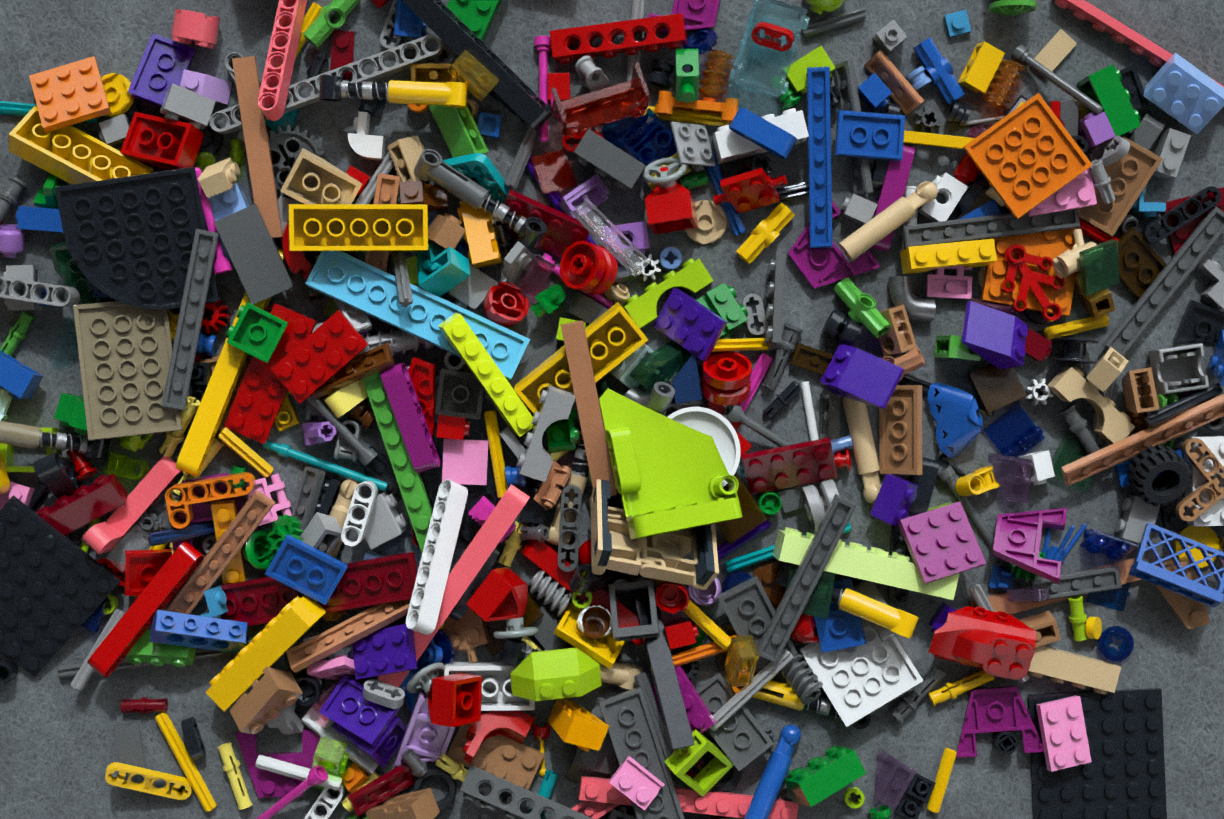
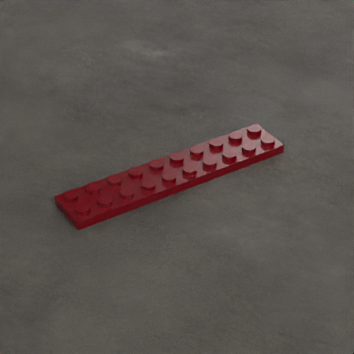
M414 552L345 563L348 565L327 604L324 605L318 601L316 602L326 613L411 599L418 573ZM271 577L211 586V588L221 586L222 591L226 594L228 611L221 614V619L246 622L247 626L269 623L295 597L299 596L302 598L305 595Z

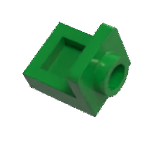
M51 173L49 174L44 187L40 188L33 201L34 206L56 209L58 202L55 187L63 186V184H60V178Z

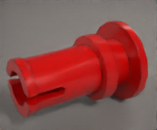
M68 450L66 452L75 466V473L79 474L77 481H84L97 473L98 469L91 468V462H88L82 453L75 450L72 452Z
M846 450V454L838 452L837 455H834L836 468L842 470V468L847 467V471L850 472L851 456L849 451Z

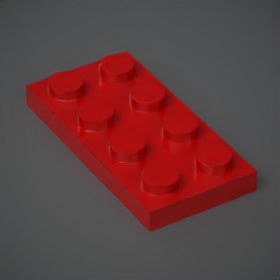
M338 310L272 367L271 370L299 403H303L369 344L346 316Z

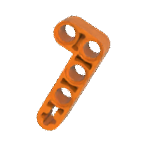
M243 472L173 485L165 494L171 525L177 529H182L192 522L194 518L192 504L249 494L256 486V479L253 474ZM243 479L245 482H249L246 489L244 485L234 488V484H239ZM218 482H223L227 485L226 493H222L217 489ZM196 486L204 488L205 495L203 497L195 493ZM173 490H179L182 493V500H176L173 497ZM177 512H183L186 515V522H181L177 519Z

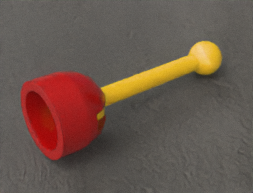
M545 723V727H538V724H533V735L536 739L540 740V752L544 753V740L550 735V724ZM545 755L540 763L541 769H539V775L544 777L546 771Z

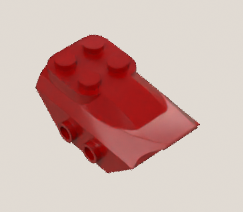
M967 606L948 613L945 624L934 631L928 653L934 655V658L957 662L964 666L970 665L982 668L987 674L1019 680L1028 673L1034 656L1036 631L1006 612H994L983 607Z

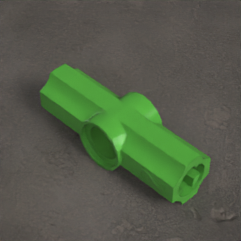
M332 0L329 5L321 8L319 16L304 31V38L314 47L318 48L336 28L344 24L346 16L361 0ZM334 11L335 19L330 22L329 15Z
M849 278L843 279L835 286V293L849 307L848 314L851 319L863 323L876 339L881 338L889 331L891 326L875 308L876 301L872 296L862 293Z

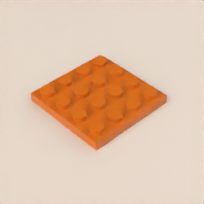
M1039 93L963 147L1016 220L1092 166V163Z
M1077 228L992 238L995 243L997 261L986 266L981 301L1012 307L1013 301L1017 299L1022 278L1018 268L1014 278L1015 289L1010 293H1004L1000 288L1001 283L1005 280L1009 265L1005 261L1004 253L1010 245L1019 244L1025 248L1027 254L1042 258L1047 256L1053 260L1067 249L1072 250V247L1075 245L1073 231ZM1012 252V258L1017 260L1018 254ZM1046 260L1042 261V265L1044 267L1049 266V263ZM1026 263L1031 271L1054 277L1057 276L1053 266L1047 271H1042L1038 265ZM1073 273L1064 277L1065 284L1059 290L1052 289L1050 285L1039 283L1050 303H1056L1060 306L1062 310L1061 316H1070L1075 284ZM1058 279L1054 280L1055 286H1060ZM1005 282V288L1010 290L1011 284ZM1029 288L1026 309L1041 312L1042 307ZM1017 301L1016 306L1022 309L1023 304ZM1048 309L1047 313L1053 314V311Z

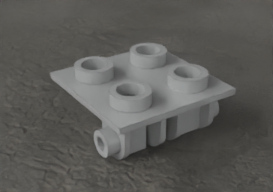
M670 122L680 163L691 164L697 172L703 171L704 166L714 167L715 163L706 126Z

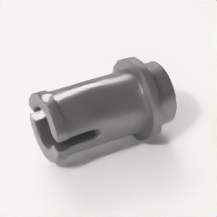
M543 524L537 527L522 526L520 531L526 533H519L523 541L538 540L539 542L547 540L550 534L548 527H545Z
M412 748L402 754L401 758L410 767L413 776L419 778L427 772L426 762H422Z

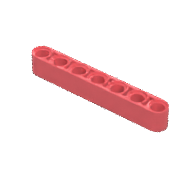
M279 0L258 97L259 108L265 117L271 121L280 119L285 110L307 0Z

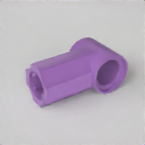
M329 421L302 424L305 446L331 441L336 434V427L331 425Z

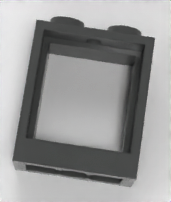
M646 577L636 578L635 582L616 580L613 582L614 584H609L615 642L660 637L654 581ZM648 589L652 625L619 628L616 592Z

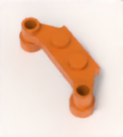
M659 91L658 104H655V114L672 116L673 109L722 114V122L731 123L738 111L739 99L726 98L725 102L721 103L716 102L715 98L705 97L703 101L697 100L685 103L675 100V97H672V92Z

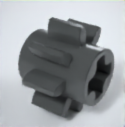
M924 106L923 114L921 112L915 114L919 120L914 125L921 127L920 132L928 130L929 133H933V126L936 128L941 127L938 120L943 115H938L935 112L937 107L928 110V107ZM928 115L931 116L930 124L925 123Z

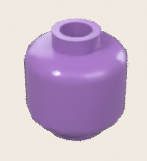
M15 224L0 225V253H3V257L6 258L17 257V253H21L25 249L24 231L17 229Z

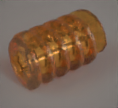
M711 49V52L707 53L706 56L710 61L704 63L705 68L708 70L702 71V75L705 78L700 79V84L703 87H699L698 93L703 96L721 99L718 95L726 94V91L721 86L728 85V82L723 80V77H730V73L725 71V69L733 67L727 61L735 59V56L725 51Z
M1001 60L999 68L995 72L996 76H993L992 84H989L987 88L988 92L983 94L984 100L997 109L1007 110L1003 103H1011L1007 95L1015 94L1011 87L1018 88L1019 84L1014 80H1022L1023 76L1018 72H1026L1027 68L1012 60Z

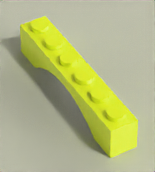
M455 313L438 325L448 342L481 383L512 432L521 437L534 427L531 424L533 416L463 316Z

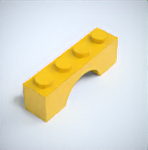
M994 239L912 246L900 252L903 274L921 273L952 266H965L966 268L982 267L997 261Z

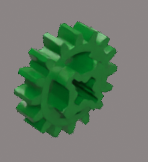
M283 514V517L278 516L277 521H273V528H269L270 533L266 537L268 544L265 546V548L269 549L267 556H270L271 561L287 534L300 541L303 540L300 538L303 530L299 529L302 524L298 522V518Z

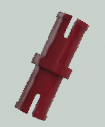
M148 697L122 699L121 713H141L142 715L152 712L167 713L168 699H148Z

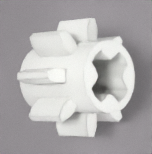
M652 254L648 256V259L640 256L641 263H634V266L639 268L635 275L639 276L642 274L644 282L649 276L655 280L654 272H661V269L656 268V264L660 260H651ZM650 262L654 270H650L646 274L644 273L645 269L641 268V266Z
M1032 379V386L1025 387L1026 390H1029V395L1025 398H1032L1033 405H1037L1039 400L1042 404L1046 405V399L1054 396L1050 394V389L1045 384V379H1041L1039 384L1035 379ZM1036 388H1040L1043 391V395H1038L1035 392Z

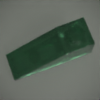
M671 340L645 356L630 373V376L651 393L655 383H667L691 352L674 340Z

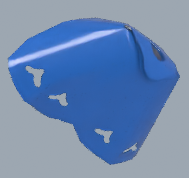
M933 383L929 387L927 399L931 414L937 421V442L941 451L949 458H953L964 451L980 434L983 419L973 395L944 383ZM935 388L940 392L936 397H934L936 393ZM936 404L942 407L940 409V413L938 412V407H936ZM943 430L948 434L945 439H943ZM947 446L953 447V453H951Z

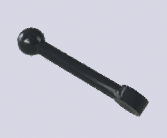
M945 454L940 455L939 460L941 462L950 464L953 470L960 476L966 475L948 460V456Z

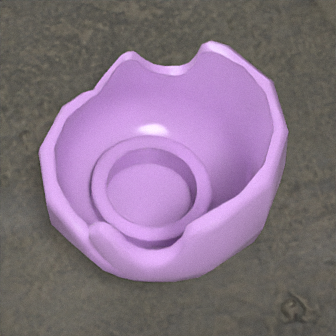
M717 578L713 580L706 590L693 588V585L688 587L690 599L697 605L709 606L718 600L717 596L722 590L720 581Z

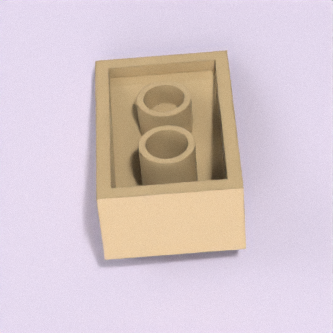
M302 148L280 191L303 204H352L362 183L321 157Z

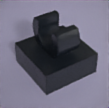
M378 98L373 100L362 99L358 110L360 112H368L370 116L380 119L387 98H382V100Z

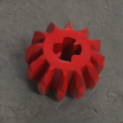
M219 299L216 302L205 303L200 331L206 328V333L211 334L213 329L215 332L221 331L219 324L223 327L227 326L223 318L228 319L230 315L223 314L228 309L226 305L221 306L223 300ZM208 310L214 312V314L212 315V320L206 318V316L209 314Z

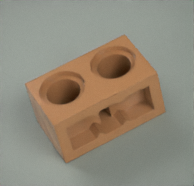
M904 304L879 311L891 326L887 333L878 338L884 357L917 347Z

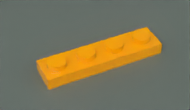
M235 500L212 501L211 503L216 541L237 515ZM242 547L221 573L223 584L246 580Z

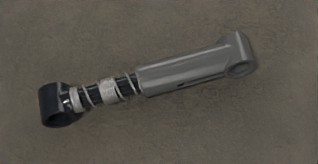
M433 149L422 151L414 168L416 176L422 180H432L476 210L484 208L485 213L490 212L496 220L502 224L507 223L510 229L514 228V231L518 233L519 242L525 247L532 249L538 246L547 229L546 224L537 217L526 219L523 216L520 218L516 215V211H510V207L503 203L499 204V200L494 201L491 199L487 189L445 163L437 151Z

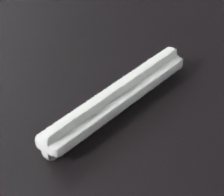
M259 755L256 760L257 768L302 781L307 779L311 770L264 755ZM328 774V779L319 786L339 790L342 785V778Z

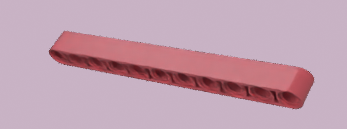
M512 484L449 573L435 630L430 635L413 630L416 661L529 500L530 496ZM410 671L378 676L377 680L399 687Z

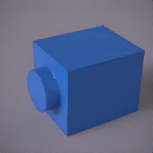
M873 73L858 87L859 96L871 110H874L876 107L881 109L890 101L887 97L892 92L876 73Z

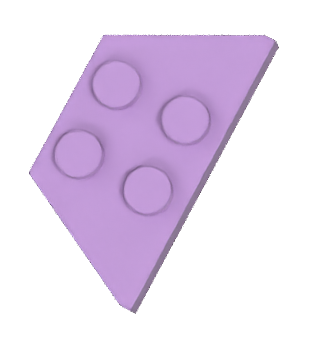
M422 692L419 693L395 759V766L405 762L401 756L410 748L414 750L422 762H436L437 759L443 761L439 756L442 753H446L455 727L431 724L427 696Z

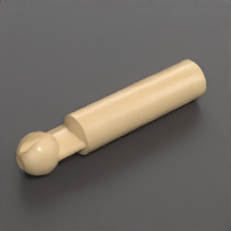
M930 181L920 183L916 191L906 198H899L839 243L844 254L849 260L853 261L916 214L915 210L923 204L933 202L938 194L936 185Z
M845 397L842 398L853 444L858 474L862 475L864 484L863 496L868 503L874 504L881 488L878 475L880 467L866 404Z
M346 479L340 485L337 500L329 516L336 518L341 530H343L355 488L360 484L351 479ZM342 538L329 556L336 559L342 544Z

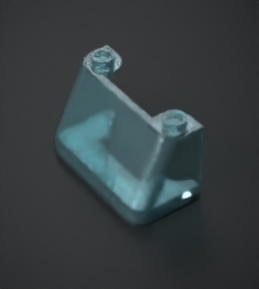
M754 0L733 69L730 72L728 86L780 98L781 94H786L789 82L785 81L801 30L806 31L810 17H806L807 9L782 1ZM767 22L791 30L795 36V41L788 51H778L756 44L752 40L751 32L756 24ZM763 29L759 31L760 37L764 38L765 36V30ZM785 36L780 38L782 39L781 43L785 44L787 42Z

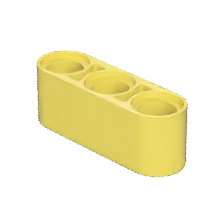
M361 379L334 391L324 401L336 418H339L367 398L368 394Z

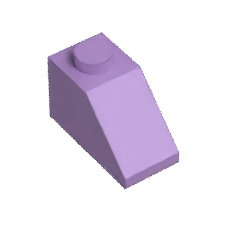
M184 69L180 87L210 98L217 103L228 105L233 83L207 74Z

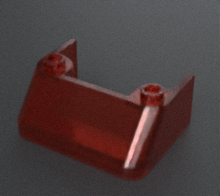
M637 62L634 63L630 81L560 101L556 87L552 88L551 110L562 134L568 135V137H575L584 130L630 116L633 118L642 116L648 108L650 94Z

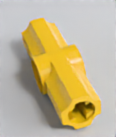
M780 203L766 219H763L750 233V237L737 249L736 253L746 263L750 264L760 252L779 236V232L795 216L786 205Z

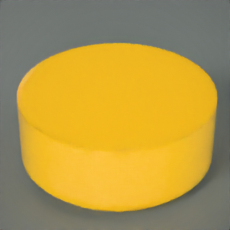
M1090 616L1086 621L1085 632L1089 639H1099L1101 636L1102 622L1099 617Z

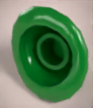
M254 531L243 546L244 558L256 569L267 570L271 563L270 556H267L269 549L265 548L268 544L266 537L270 533L269 531Z

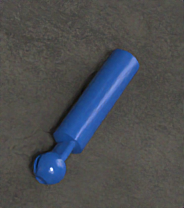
M789 724L781 729L780 740L776 750L772 751L744 819H768L792 762L791 755L795 746L801 740V731L797 726Z

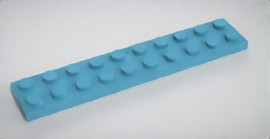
M321 251L305 283L306 286L458 357L460 355L448 342L438 325L455 313L461 314L502 374L510 381L530 339L412 284H410L413 302L408 307H403V305L399 304L395 276L341 251Z

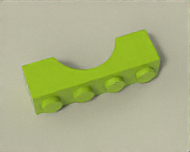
M693 258L682 264L683 269L676 273L672 270L663 276L665 281L657 285L654 282L644 289L646 293L640 297L635 294L626 300L627 305L624 308L639 328L644 327L657 318V302L665 291L672 288H684L695 294L714 281L700 259L696 261Z

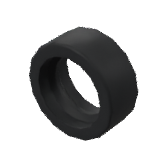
M428 767L427 772L423 776L417 777L413 790L414 792L422 790L423 782L430 776L436 775L445 779L448 784V793L443 799L436 801L439 810H442L449 806L454 799L457 788L456 780L451 778V774L440 767Z

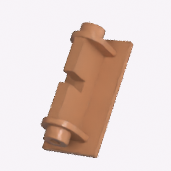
M553 460L546 482L542 481L534 497V500L545 510L551 509L552 506L556 505L562 492L558 488L559 486L565 487L569 477H571V468L567 466L562 468Z

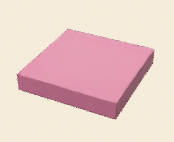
M444 438L442 482L448 479L458 484L487 485L488 440Z

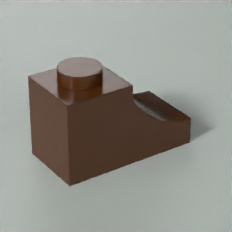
M422 180L399 182L401 204L427 205L428 211L449 209L447 190L441 186L426 184Z

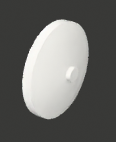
M704 407L683 408L668 416V418L712 436L729 475L734 476L740 461V443L735 429L725 417L716 411ZM722 481V488L728 483L727 481Z

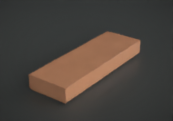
M882 50L876 53L864 65L871 74L876 73L892 92L890 97L897 105H900L901 110L906 115L924 101Z

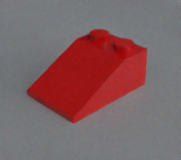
M135 112L120 153L166 170L193 167L204 133L190 123Z

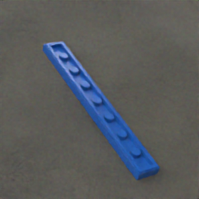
M808 67L810 248L833 247L830 67Z

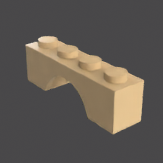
M1075 366L1063 367L1047 385L1049 389L1062 401L1071 402L1078 398L1088 401L1096 412L1094 432L1108 445L1125 439L1135 428L1130 423L1131 418L1124 412H1119L1115 408L1116 404L1110 398L1103 397L1099 393L1100 389L1096 390L1083 378L1084 374L1080 369Z

